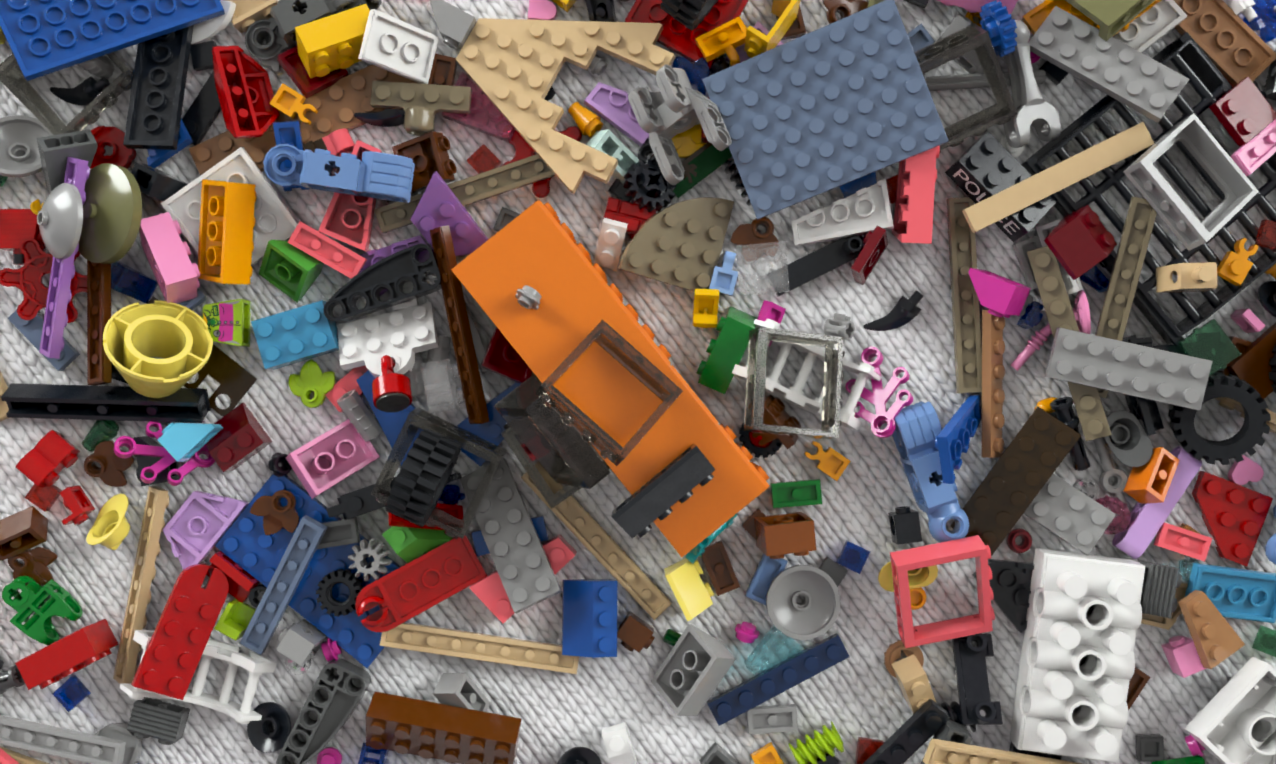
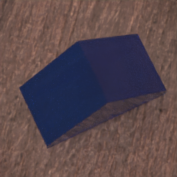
M120 261L112 263L111 288L141 302L148 303L158 285L157 281Z

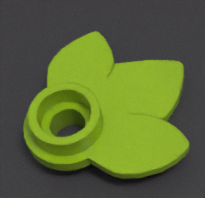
M312 359L302 366L300 375L291 374L289 376L290 390L294 395L301 397L302 403L309 408H316L322 405L326 398L325 394L330 392L335 385V372L322 373L319 365ZM314 391V398L310 399V394Z

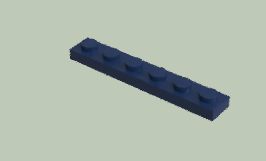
M836 633L707 701V704L720 726L850 656L839 635Z

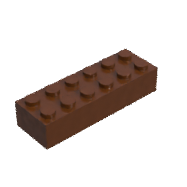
M374 691L366 714V746L377 750L396 751L399 754L418 755L425 759H440L448 763L514 764L518 749L521 719Z

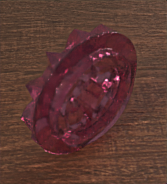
M1107 495L1095 500L1104 507H1109L1113 513L1118 514L1114 517L1112 523L1109 524L1104 534H1118L1128 527L1131 512L1126 503L1120 501L1118 497L1113 498Z

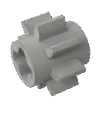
M834 313V319L828 318L826 320L824 334L829 336L828 341L844 345L845 339L850 340L853 337L855 326L850 321L851 317Z

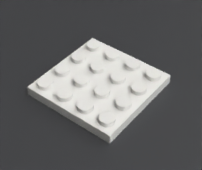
M244 147L234 151L161 203L165 211L170 213L172 220L178 221L181 232L198 253L202 179L256 185L257 199L254 205L255 226L253 228L252 240L254 250L252 252L251 266L264 257L270 240H289L299 223Z

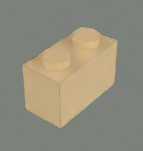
M914 654L892 664L903 697L913 714L929 699L936 702L928 677Z

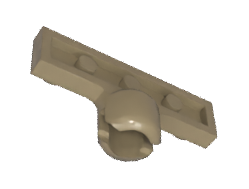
M372 81L370 105L373 108L404 110V129L409 134L421 136L434 131L435 115L439 112L470 114L472 89L465 86Z

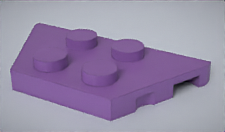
M434 172L410 220L432 248L430 230L449 225L455 256L471 254L489 239L438 172Z

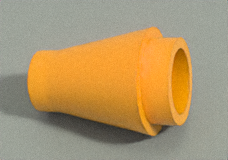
M575 102L569 107L568 113L572 116L583 135L591 138L596 131L602 129L601 117L582 106L579 102Z

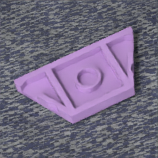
M202 491L192 492L163 528L166 539L171 543V550L175 558L178 557L183 570L189 566L201 564L249 504L247 501Z

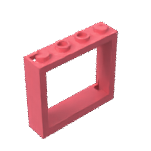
M979 535L890 552L898 634L905 648L993 631L992 620H995V613L991 606V600H994V594L989 582L993 576L988 565V559H991V551L989 546L983 543ZM975 557L979 614L913 627L908 570Z

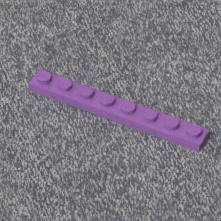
M67 157L64 183H70L77 187L81 195L82 204L84 205L86 201L85 182L90 175L89 161ZM79 243L69 258L57 259L53 257L39 353L48 358L60 359V352L64 349L63 332L64 327L68 323L66 311L72 297L70 284L71 279L75 275V266L73 264L74 257L79 249Z

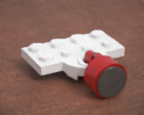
M432 302L337 325L340 366L343 370H348L366 365V368L375 377L372 382L374 406L383 412H399L410 406L412 403L411 382L404 374L408 370L412 371L415 364V353L439 347L435 310Z

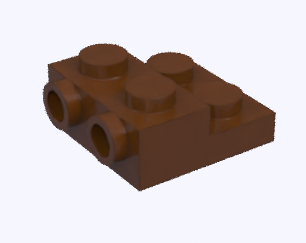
M431 131L392 147L394 155L411 158L415 164L411 194L426 189L433 173L436 171L445 183L455 180L456 165L453 160L449 159L447 150L450 149V142L446 136H443V133Z

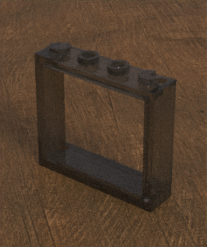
M602 320L541 384L536 395L545 402L543 404L545 407L552 408L559 414L560 420L565 425L576 429L584 442L594 445L604 459L608 458L618 466L683 390ZM594 341L663 401L624 447L619 445L553 386Z
M764 327L750 330L744 431L818 439L839 438V426H842L840 408L843 404L841 383L844 379L842 359L845 355V351H843V337ZM768 341L825 347L821 430L763 424Z

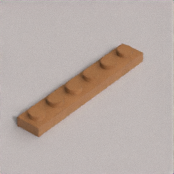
M982 310V457L996 458L1001 457L1005 447L1002 438V428L1005 423V418L1002 414L1005 399L1003 390V378L1005 375V368L1003 366V353L1005 351L1003 329L1005 327L1004 316L1002 318L988 313V310Z

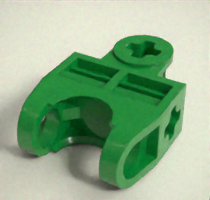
M19 576L6 585L2 591L4 602L18 612L10 622L27 636L45 645H50L59 640V634L54 630L55 626L52 624V616L66 617L72 621H77L83 615L82 608L78 602L53 579L42 587L29 576ZM33 612H35V614L29 619L28 617H29Z

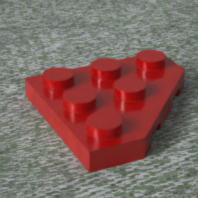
M1200 471L1192 491V496L1195 502L1199 504L1203 513L1202 518L1209 534H1212L1219 556L1240 565L1248 566L1273 498L1208 472Z

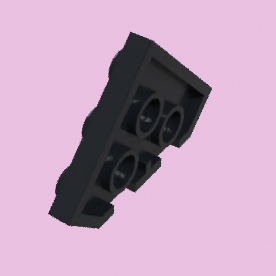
M990 559L988 565L991 568L993 578L989 582L994 594L993 601L1014 627L1022 633L1027 628L1026 616L1027 608L1030 605L1028 600L1029 594H1031L1030 584L1034 564ZM974 572L972 575L977 580L976 572Z

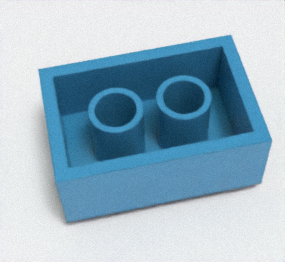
M321 300L251 321L265 369L275 370L339 351L336 322L327 319L324 315L323 308L326 301Z

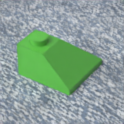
M270 240L266 247L259 275L298 303L321 273L324 263L287 243L288 241Z
M392 526L382 534L396 554L407 563L454 538L446 530Z

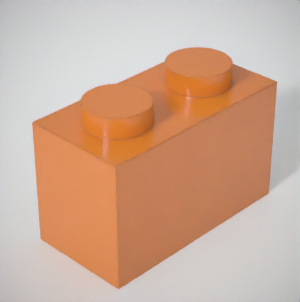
M1163 447L1153 448V454L1145 465L1132 468L1123 491L1140 504L1163 503L1180 460Z

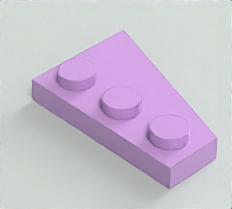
M599 82L584 100V104L640 147L644 145L649 139V133L640 127L630 105L627 92Z

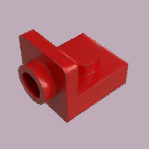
M80 485L67 487L60 492L63 504L73 513L62 520L63 525L74 523L76 526L89 519L88 514L94 511L95 508Z

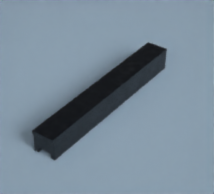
M11 383L10 387L1 396L2 401H6L9 411L6 413L8 418L202 423L208 411L211 410L207 389L180 388L170 396L151 398L137 393L131 387Z

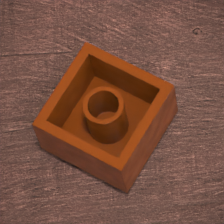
M795 512L754 518L756 546L766 556H769L770 559L784 558V554L794 553L795 556H805L809 554V551L816 550L814 520L804 513Z

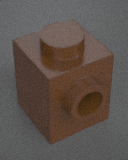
M629 611L617 628V637L622 640L621 644L631 652L635 649L640 653L643 647L648 649L655 638L653 636L654 628L631 611Z

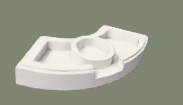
M220 0L225 14L195 24L191 45L211 41V38L220 30L224 31L234 14L236 4L232 1Z

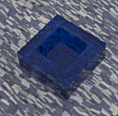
M1036 301L1028 304L1025 309V315L1020 317L1016 325L1024 329L1037 326L1043 317L1041 311L1044 306Z
M846 540L836 562L860 574L870 551Z
M74 675L52 694L70 712L87 698L91 692Z

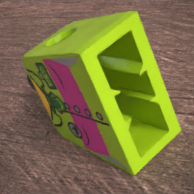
M236 299L203 306V316L200 317L207 323L209 333L214 342L250 347V301Z

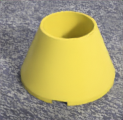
M154 300L152 304L139 305V302L117 311L108 320L104 328L103 346L109 360L134 391L146 397L161 398L177 392L203 368L211 356L213 338H211L207 323L191 309L173 302L167 303V301ZM150 357H161L165 359H155Z

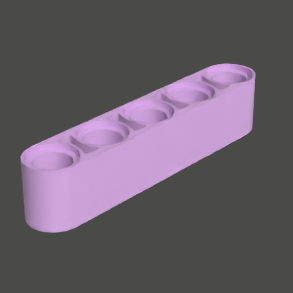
M1177 446L1170 452L1180 461L1164 502L1147 504L1137 502L1131 510V515L1127 516L1112 540V544L1133 559L1139 558L1145 552L1202 465V460L1194 458L1190 452L1187 453L1181 446Z

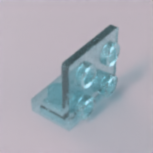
M773 625L744 663L746 668L754 675L756 672L760 674L802 652L805 648Z

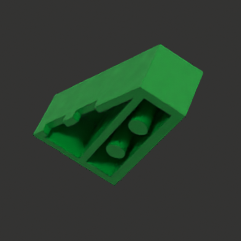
M730 306L726 317H721L716 330L719 333L716 340L712 338L706 352L709 353L707 360H702L696 372V374L700 375L698 383L722 394L726 393L734 376L732 371L735 364L739 365L755 331L756 325L753 323L757 317Z

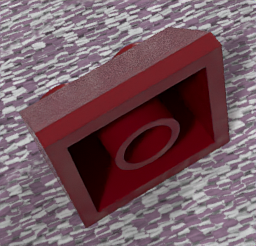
M1089 205L1065 216L1044 240L1073 280L1079 278L1108 257L1117 245L1113 235L1106 230L1099 216L1092 211Z
M241 403L214 423L220 424L223 429L206 444L208 452L221 470L228 472L238 468L273 441L245 403Z

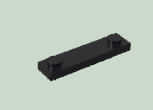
M214 71L182 118L193 140L191 143L193 145L200 144L222 110L215 87Z

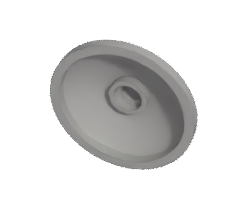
M16 115L0 118V175L6 177H26L42 171L37 138L55 135L54 131L43 121L29 116Z
M62 183L55 187L44 201L37 215V223L43 242L50 254L57 259H67L73 254L82 231V199L77 187L70 183Z
M796 565L780 572L771 582L766 596V608L770 620L781 633L793 639L809 640L823 635L833 626L840 611V594L835 582L823 570L810 565ZM798 596H804L802 603L796 602Z

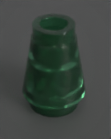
M96 420L82 441L83 447L93 452L99 443L110 441L117 436L119 431L118 424L114 420Z

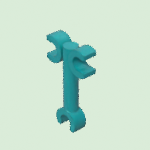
M735 514L689 551L685 558L694 564L699 555L702 556L704 554V549L725 528L728 529L733 524V519L737 515Z

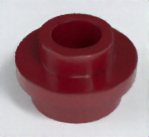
M1014 529L1007 536V545L1013 552L1024 553L1032 545V537L1024 529ZM1020 536L1022 538V542L1019 545H1016L1015 539L1016 537Z

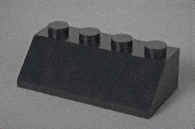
M693 444L612 511L611 517L632 539L636 535L641 538L652 529L650 524L655 519L659 518L661 521L673 511L671 506L678 500L682 504L694 494L691 490L695 486L707 484L714 477L712 472L716 469L699 448Z

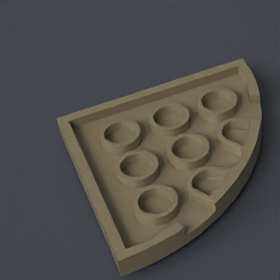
M713 197L694 198L672 204L660 210L642 224L640 230L629 241L621 257L618 269L693 292L695 288L709 289L714 266H718L734 201Z

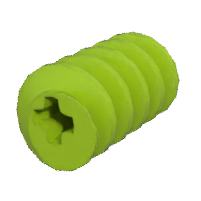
M832 721L831 730L825 725L822 726L823 734H820L816 729L813 730L814 739L808 734L805 735L806 743L796 739L797 748L788 743L798 764H808L809 761L812 764H818L817 757L825 762L827 760L826 752L835 757L834 748H837L841 753L844 752L843 741Z

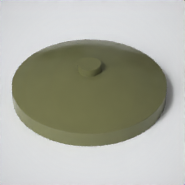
M104 163L92 168L89 178L85 182L86 201L83 205V225L78 242V251L85 259L91 262L112 264L127 254L137 237L142 218V198L139 185L128 169Z

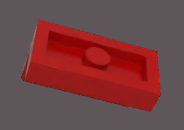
M222 551L216 552L209 560L212 563L210 566L219 569L226 576L229 584L228 593L241 603L246 601L250 591L260 583Z

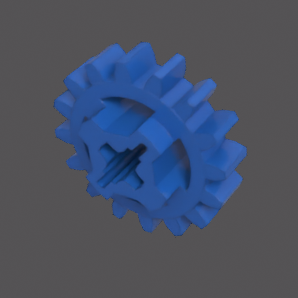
M994 0L981 7L982 12L979 13L982 19L979 21L982 26L980 30L981 37L988 43L990 50H994L995 56H1006L1014 52L1015 46H1017V42L1014 39L1017 37L1015 33V28H1017L1015 19H1012L1011 14H1008L1006 6L1002 7L1001 1L997 2Z

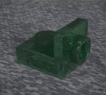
M1260 625L1252 648L1276 657V631Z

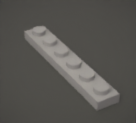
M0 715L1 745L91 764H123L126 741Z

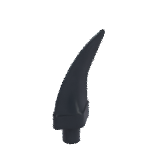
M90 76L74 88L50 87V91L68 103L91 105L104 99V89L110 86V82L105 77L96 81Z
M385 109L380 112L355 113L354 117L374 126L393 127L404 124L405 111L401 109Z
M916 290L909 299L902 296L887 316L867 323L863 327L868 330L886 331L907 324L922 310L917 304L924 295Z

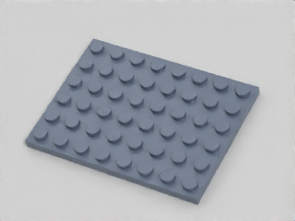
M894 0L882 1L702 79L708 96L717 105L731 137L732 144L729 146V149L757 220L949 141Z

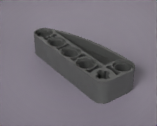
M339 658L337 661L335 659L331 660L323 667L277 758L276 764H292L288 762L287 755L295 759V764H306L328 744L350 718L368 689L371 677L366 670L342 658ZM334 667L337 669V671H336V673L338 674L337 676L333 674V673H334V669H333ZM352 678L360 679L362 687H356L352 683ZM325 689L329 694V698H323L319 690ZM314 711L318 719H311L308 712ZM302 733L305 735L306 742L300 741L297 734Z

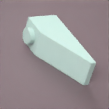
M609 129L596 131L586 143V145L618 159V165L612 176L621 180V183L625 182L626 179L623 177L633 163L637 164L639 161Z

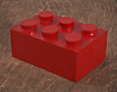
M105 618L79 629L19 660L15 664L28 690L38 685L40 689H43L112 653L110 649L119 644Z

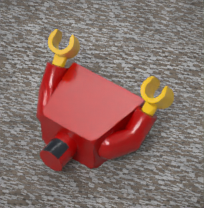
M39 199L30 204V209H0V249L13 251L14 265L25 264V257L19 248L20 242L25 238L36 239L41 249L45 250L46 246L37 223V215L43 203L40 205Z

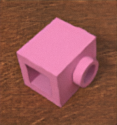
M1179 635L1170 638L1168 643L1161 645L1173 673L1185 678L1207 669L1203 667L1192 639Z

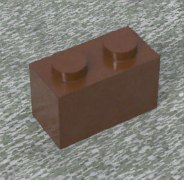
M33 506L0 520V561L46 542L48 519Z

